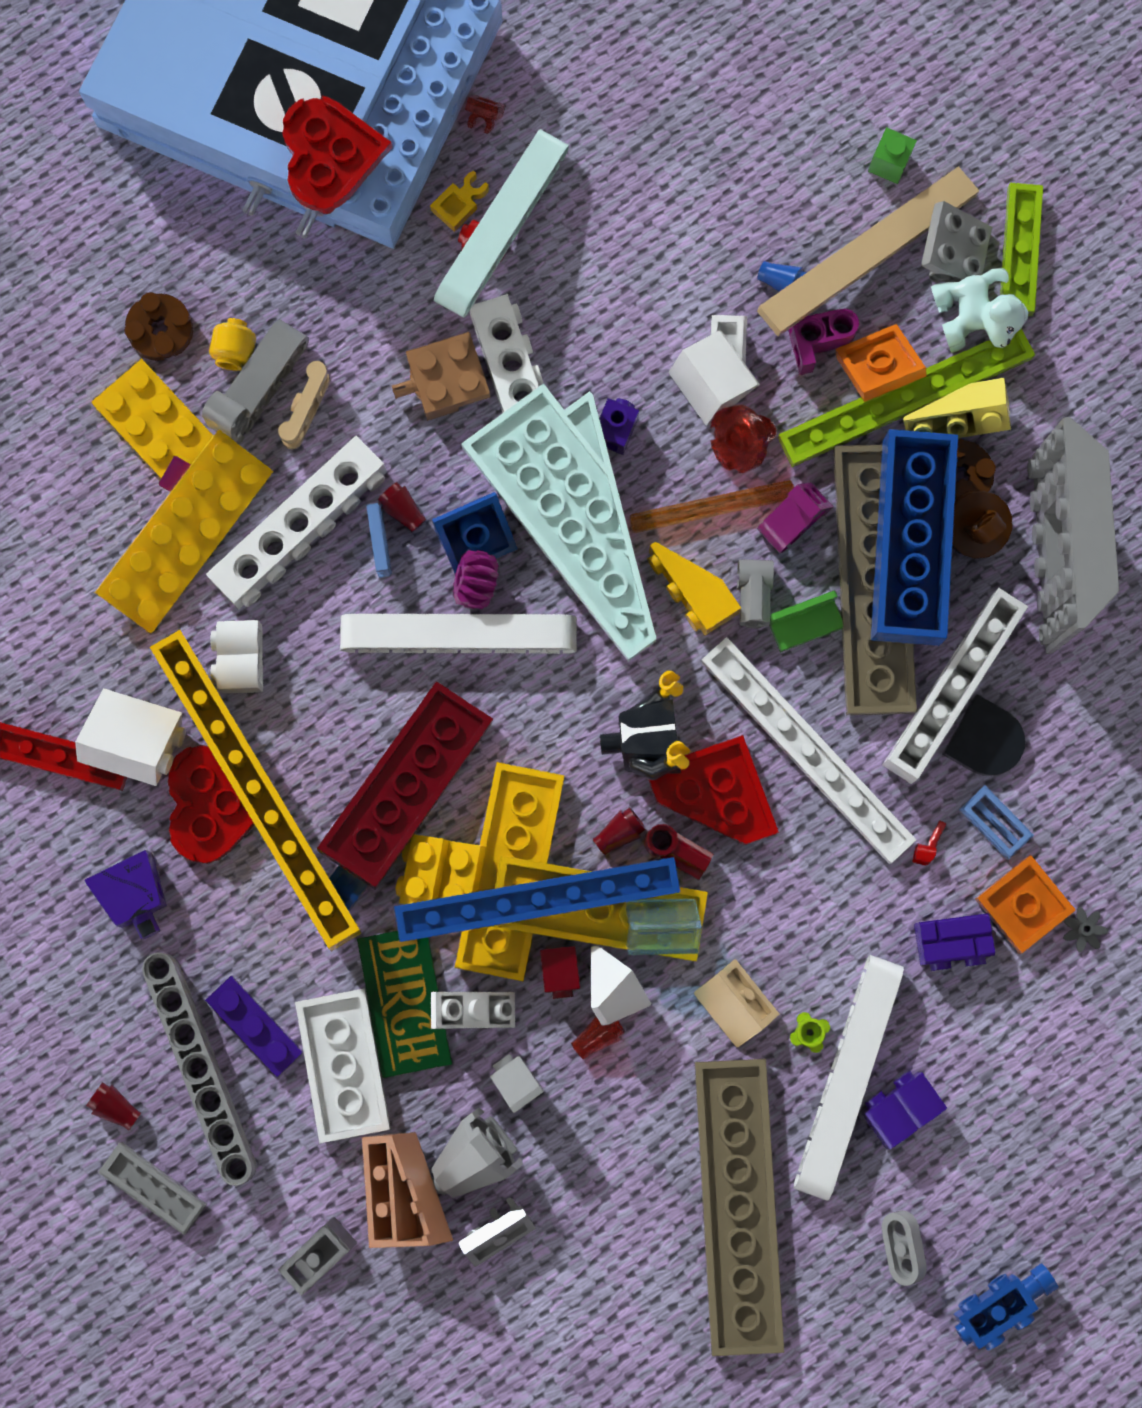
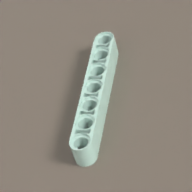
M541 129L538 130L444 277L435 294L434 302L463 318L466 317L559 169V161L564 160L569 149L568 144Z

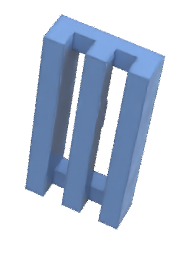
M378 503L368 504L366 507L376 572L379 578L391 576L392 570L383 512Z
M986 785L959 809L1007 860L1034 836ZM983 796L1022 835L1019 840L980 801ZM973 806L1013 845L1010 849L971 809Z

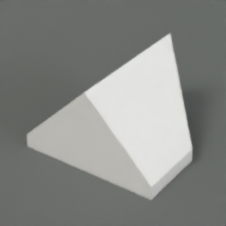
M592 946L591 1008L601 1025H609L649 1007L651 1002L633 971L599 946Z

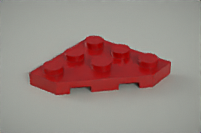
M743 735L684 755L689 760V766L686 769H681V773L666 774L657 780L648 779L657 804L743 845H748L779 833Z

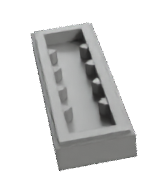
M123 1142L118 1143L98 1172L183 1235L188 1233L207 1206L206 1202Z

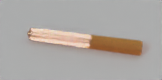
M791 480L633 513L629 519L631 529L634 533L782 502L789 496L788 493L794 488Z

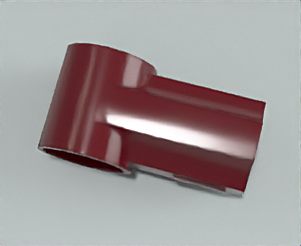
M658 824L652 827L644 838V847L651 856L659 857L660 859L674 857L676 868L698 881L706 871L714 855L680 835L671 826L666 824ZM663 832L669 837L670 844L666 850H658L654 847L652 843L654 833Z

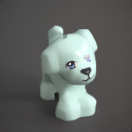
M991 269L983 275H972L960 282L938 283L931 286L939 313L949 311L953 306V301L959 304L958 317L942 324L951 353L957 352L966 346L965 337L969 333L984 329L995 347L1004 348L1010 344L1015 333L1022 328L1028 319L1029 312L1026 306L1013 294L1000 295L991 302L988 298L989 285L995 281L1005 283L1009 281V274L1005 269Z

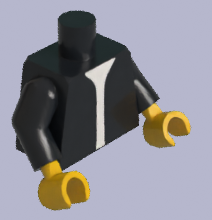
M673 671L664 672L659 679L660 687H657L645 699L627 711L621 712L618 715L620 732L600 734L602 755L622 753L625 771L633 772L650 780H657L666 774L681 773V769H686L689 766V760L684 755L689 754L690 749L677 740L673 699L669 700L670 694L678 697L683 693V685L677 682L680 679L678 674Z

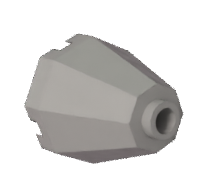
M477 1108L461 1121L431 1169L434 1176L432 1178L434 1186L442 1195L448 1194L455 1198L507 1179L523 1165L521 1157L516 1161L514 1160L512 1155L518 1150L497 1121L491 1116L486 1120L480 1117L485 1112L481 1108Z

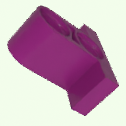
M837 309L810 315L788 329L799 375L813 373L816 365L814 354L834 350L853 341L859 327V319L852 310ZM844 324L849 328L850 332L839 333L835 330L834 325ZM811 331L816 334L818 339L808 341L803 338L801 333Z
M811 482L797 484L788 493L789 496L757 528L780 554L788 549L787 545L789 543L792 545L820 517L825 516L834 507Z

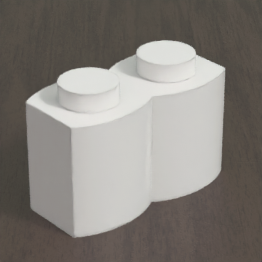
M258 620L218 621L216 631H211L210 635L212 651H217L216 664H212L210 670L211 682L213 685H217V690L221 694L263 692L262 624Z

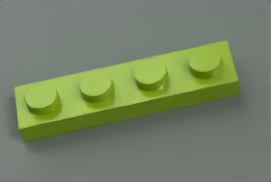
M1010 182L1007 188L1002 268L1008 272L1009 281L1007 283L1001 282L1000 295L1013 294L1026 306L1029 312L1028 316H1033L1036 304L1043 185Z

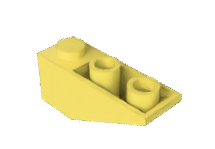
M999 378L970 383L903 417L905 430L956 434L958 438L1011 430L1005 379Z

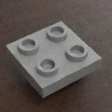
M945 201L935 203L921 263L922 267L930 270L929 279L938 283V280L950 283L960 282L972 275H982L992 227Z

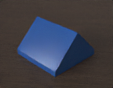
M495 492L432 519L435 532L454 573L457 571L461 556L468 550L487 552L488 555L495 556L497 559L518 549Z

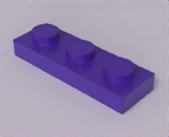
M230 976L205 1000L276 1077H279L304 1053L233 976Z

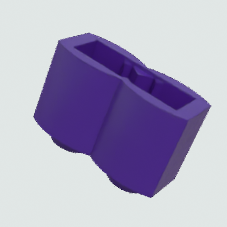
M910 1070L893 1081L896 1088L888 1094L884 1095L880 1091L864 1102L867 1108L861 1114L886 1149H892L947 1109L923 1072H917L913 1075Z

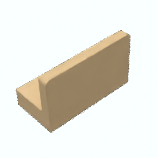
M736 959L694 992L696 998L736 1047H740L754 1037L779 1015V1012Z

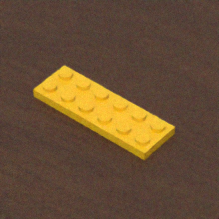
M217 430L94 593L152 634L274 471L224 432Z
M496 762L480 845L486 847L478 892L495 889L500 856L548 863L565 775ZM491 926L462 931L454 968L524 982L533 934Z
M500 856L495 889L592 871ZM680 887L679 893L499 924L491 927L697 962L708 892Z

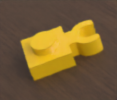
M474 171L469 172L465 176L464 185L460 189L452 183L430 205L431 211L454 232L477 210V204L473 200L485 197L489 191V184L487 182L483 183L479 188L471 186L477 179L476 172Z

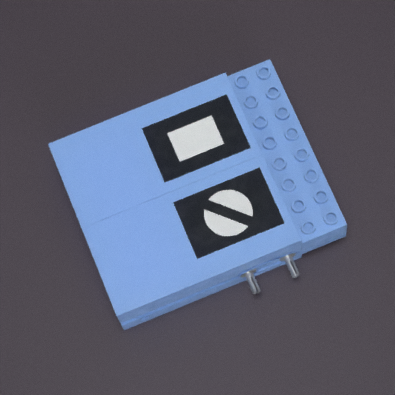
M125 0L79 93L86 107L94 110L92 118L97 127L251 192L243 208V212L247 214L254 200L248 213L250 216L254 215L262 197L304 215L296 230L298 236H300L308 218H310L301 238L307 237L314 221L318 220L334 228L336 225L394 249L503 22L501 0ZM322 96L329 97L339 102L392 143V149L351 198L340 207L335 208L330 214H322L319 211L311 210L301 205L292 195L287 181L288 163L293 155L287 149L282 135L283 118L289 107L302 98L306 101L312 98L322 99Z

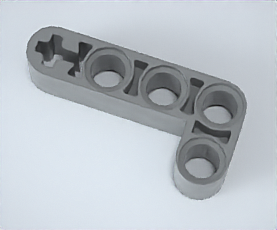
M277 320L266 333L226 393L223 394L220 391H216L207 400L202 411V417L207 426L215 431L221 430L240 444L245 438L243 436L244 432L248 434L264 411L262 406L268 405L281 386V378L285 379L307 348L309 337L284 321Z

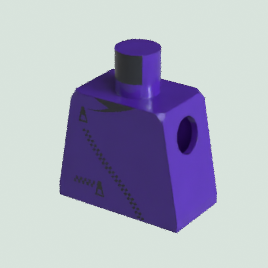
M144 850L85 879L87 886L117 927L124 928L133 923L141 940L161 931L153 913L166 907L167 904L152 852Z

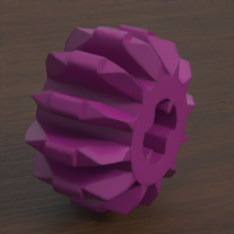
M468 550L461 556L453 583V597L456 604L463 605L469 609H483L490 604L499 575L497 573L499 565L495 556L478 550L476 552Z

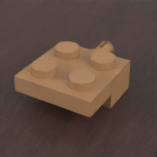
M470 332L406 351L411 380L391 385L395 399L415 393L422 403L427 421L457 412L459 407L490 398L489 388Z

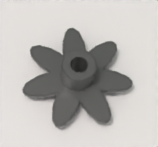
M1078 907L1076 912L1077 920L1070 917L1063 920L1068 927L1073 929L1068 931L1063 939L1065 941L1077 939L1076 948L1078 952H1082L1085 949L1087 942L1093 948L1099 949L1100 943L1095 935H1103L1108 932L1106 927L1096 925L1100 918V912H1094L1087 918L1084 909Z

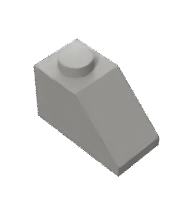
M508 1054L493 1065L496 1072L490 1077L513 1113L544 1092V1089L520 1055L513 1059Z

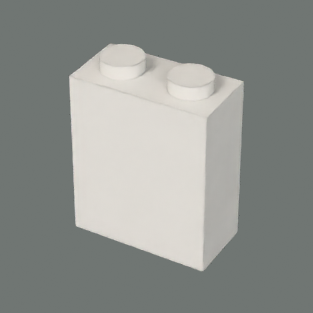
M103 688L75 742L77 762L157 786L162 774L167 775L173 762L172 753L175 747L180 748L185 739L186 728L182 727V712Z

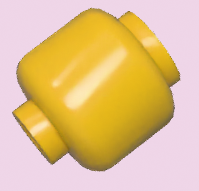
M228 318L227 323H220L214 327L209 354L215 360V364L218 367L230 371H241L254 352L256 335L247 327V322L241 319Z

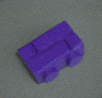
M988 913L914 924L920 966L930 964L931 971L952 969L951 961L964 960L965 967L987 964L986 957L995 956L992 928Z

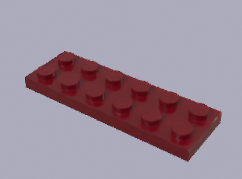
M436 681L321 841L317 851L376 890L493 723V718Z

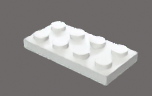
M363 988L295 1002L319 1144L390 1130L391 1126L366 989Z

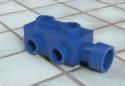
M1042 1263L1030 1270V1276L1022 1281L1013 1274L1010 1276L1002 1274L988 1284L990 1288L979 1297L977 1294L970 1295L959 1303L960 1310L953 1314L959 1324L954 1326V1328L967 1346L972 1343L978 1349L984 1346L986 1350L994 1349L1005 1340L1004 1332L1013 1326L1017 1330L1023 1329L1035 1320L1032 1313L1039 1308L1034 1300L1043 1294L1048 1296L1059 1288L1049 1270ZM1011 1293L1014 1297L1013 1303L1010 1306H1004L1002 1297ZM978 1313H982L984 1316L983 1324L974 1326L972 1318Z

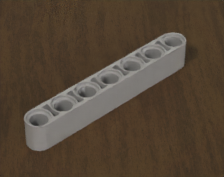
M159 952L153 953L143 962V976L220 1176L229 1185H242L251 1180L255 1175L257 1168L256 1160L180 964L172 955ZM164 959L169 964V973L166 977L159 979L154 974V966L159 960ZM173 992L179 993L182 998V1005L175 1012L169 1010L166 1003L168 996ZM185 1025H190L195 1032L194 1040L188 1045L182 1043L179 1038V1032ZM197 1058L204 1059L208 1066L207 1073L202 1078L196 1077L192 1072V1063ZM210 1091H214L220 1096L221 1103L216 1111H210L205 1106V1096ZM223 1124L231 1127L234 1133L233 1140L228 1145L221 1143L217 1136L218 1129ZM235 1158L243 1160L246 1164L247 1171L243 1178H237L231 1173L230 1165Z

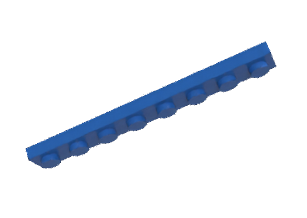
M673 857L394 906L399 942L674 894L680 892Z

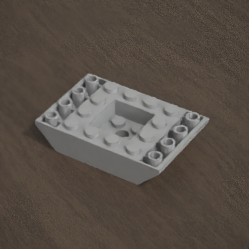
M1071 417L1062 418L1036 450L1032 458L1028 460L1027 465L1029 479H1034V491L1030 493V509L1032 512H1036L1037 524H1034L1032 527V541L1034 545H1038L1039 558H1035L1034 572L1036 578H1041V591L1037 592L1038 611H1043L1044 624L1039 627V641L1041 645H1045L1046 654H1053L1083 631L1119 592L1109 451Z

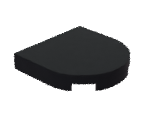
M977 694L974 696L942 755L978 775H1000L1012 769L1020 761L1025 749L1024 731L1019 721L1011 713Z

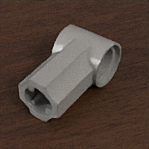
M739 559L737 590H740V625L755 629L769 626L770 591L773 589L774 562L773 560Z

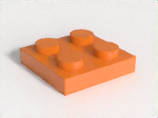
M897 324L835 349L837 360L864 402L926 377L925 365Z
M1031 855L1027 856L975 898L1019 954L1025 952L1076 911Z

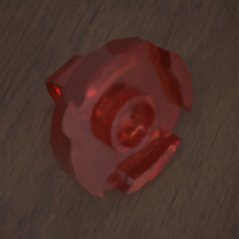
M743 404L724 407L715 414L710 428L715 427V439L710 441L717 460L725 469L729 471L735 469L739 473H746L759 467L767 455L768 445L777 435V429L769 418L757 415L753 409Z

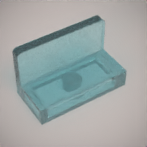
M647 899L626 902L629 922L626 944L628 955L698 954L702 925L695 899Z

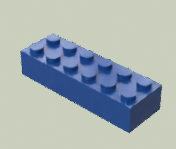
M889 429L883 439L871 640L940 646L947 639L958 435Z

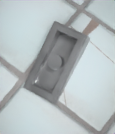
M332 1217L278 1271L302 1296L357 1244V1241L335 1217ZM294 1265L307 1280H300L295 1276L293 1271Z

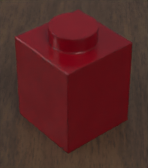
M575 946L540 950L545 993L552 992L553 999L574 997L573 990L580 989Z

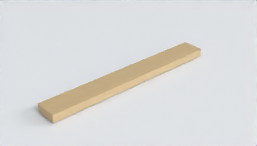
M958 166L761 304L757 312L774 333L780 336L927 232L930 227L935 203L945 201L959 209L975 198L979 193V189Z

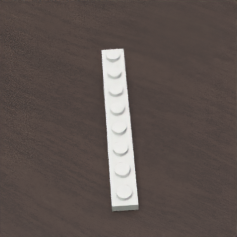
M727 637L701 660V663L888 864L895 861L916 841L914 836Z

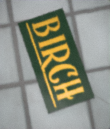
M398 931L358 938V948L382 1078L451 1065L452 1058L446 1029H431V992H439L429 937L399 942Z

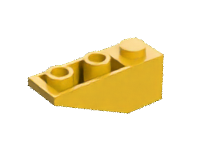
M657 542L650 545V557L647 560L651 568L657 575L663 573L669 582V585L666 586L668 593L676 603L682 601L688 610L685 617L695 631L700 629L704 636H706L739 614L741 606L721 578Z

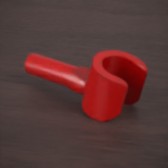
M938 821L928 841V845L916 844L912 859L913 863L927 866L934 860L938 841L947 825L945 822Z

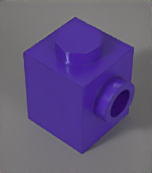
M607 398L599 418L607 449L621 455L625 453L639 417V410L635 409L633 403L625 399L617 398L615 401Z

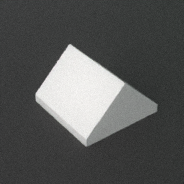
M720 330L682 350L668 372L706 426L713 423L760 385Z

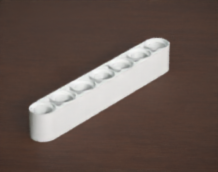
M562 614L341 615L340 651L355 653V649H358V653H389V650H392V653H423L426 650V653H458V650H461V653H492V650H495V653H526V650H529V653L560 654V650H563V654H570L577 651V617Z
M869 955L866 960L864 969L867 971L866 973L862 972L853 1002L856 1004L851 1006L842 1036H845V1038L840 1039L831 1067L834 1072L829 1073L820 1101L823 1106L818 1107L809 1135L812 1140L807 1141L798 1169L801 1174L796 1175L794 1189L827 1201L833 1193L904 971L903 966Z

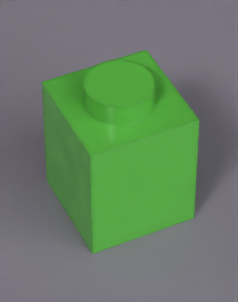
M886 127L873 155L868 172L898 184L917 140Z

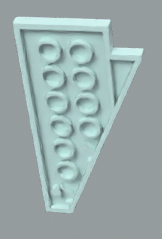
M543 383L461 443V445L629 662L656 642V635L594 397L589 391L564 410Z

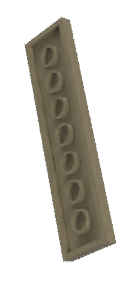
M882 445L835 446L833 456L841 618L843 622L842 641L846 716L915 714L917 712L913 644L871 640Z
M766 1059L694 1062L711 1355L784 1353Z

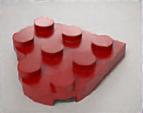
M322 96V99L312 98L304 101V98L299 99L289 107L283 118L282 135L287 149L293 155L288 163L287 178L292 195L301 205L311 210L319 211L322 214L332 213L335 208L340 207L349 200L392 149L391 141L339 102L326 96Z
M208 746L187 747L175 756L167 781L169 794L177 803L169 819L171 821L169 827L170 841L177 852L193 862L210 864L231 852L255 824Z

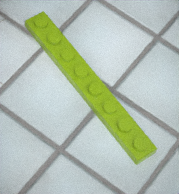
M1021 328L1015 333L1010 344L1004 348L995 347L990 340L926 368V377L866 402H864L862 397L780 433L778 440L791 467H795L834 449L835 446L844 445L895 422L970 383L986 381L1032 360L1035 357V353Z

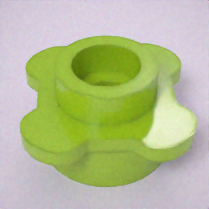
M807 1012L800 1013L796 1018L798 1023L796 1030L790 1035L791 1043L795 1046H806L813 1053L822 1051L824 1047L822 1042L825 1034L830 1031L829 1022L825 1019L817 1020L811 1018ZM808 1029L813 1030L812 1036L807 1035Z

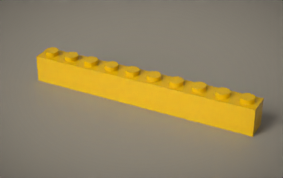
M181 630L150 646L155 658L328 949L332 952L360 935V929Z

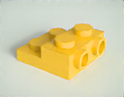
M414 834L411 842L402 851V859L407 863L404 876H400L396 882L395 891L396 895L400 897L399 903L405 905L478 892L486 847Z

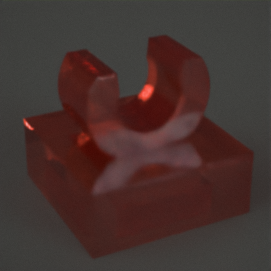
M478 95L469 96L465 110L473 114L468 118V128H474L476 120L480 117L486 122L484 133L489 134L494 129V120L496 121L503 117L506 105Z

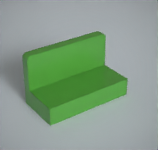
M835 590L771 614L769 626L780 653L842 630V618L835 604V600L838 597Z

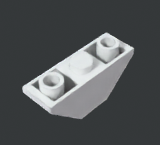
M431 992V1029L515 1028V992Z

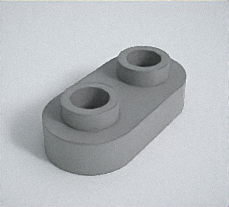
M904 1210L888 1214L883 1219L881 1228L891 1276L897 1283L903 1286L918 1283L924 1279L927 1271L918 1222L911 1213Z

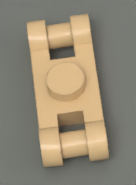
M313 361L307 366L306 373L309 378L303 392H298L294 397L291 405L293 414L290 420L283 422L279 426V436L284 446L288 449H297L302 444L329 386V374L327 373L326 366L320 361Z

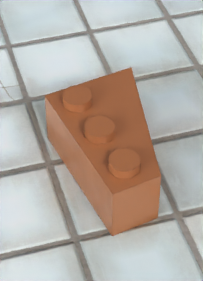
M416 1132L362 1137L369 1248L432 1246L453 1241Z

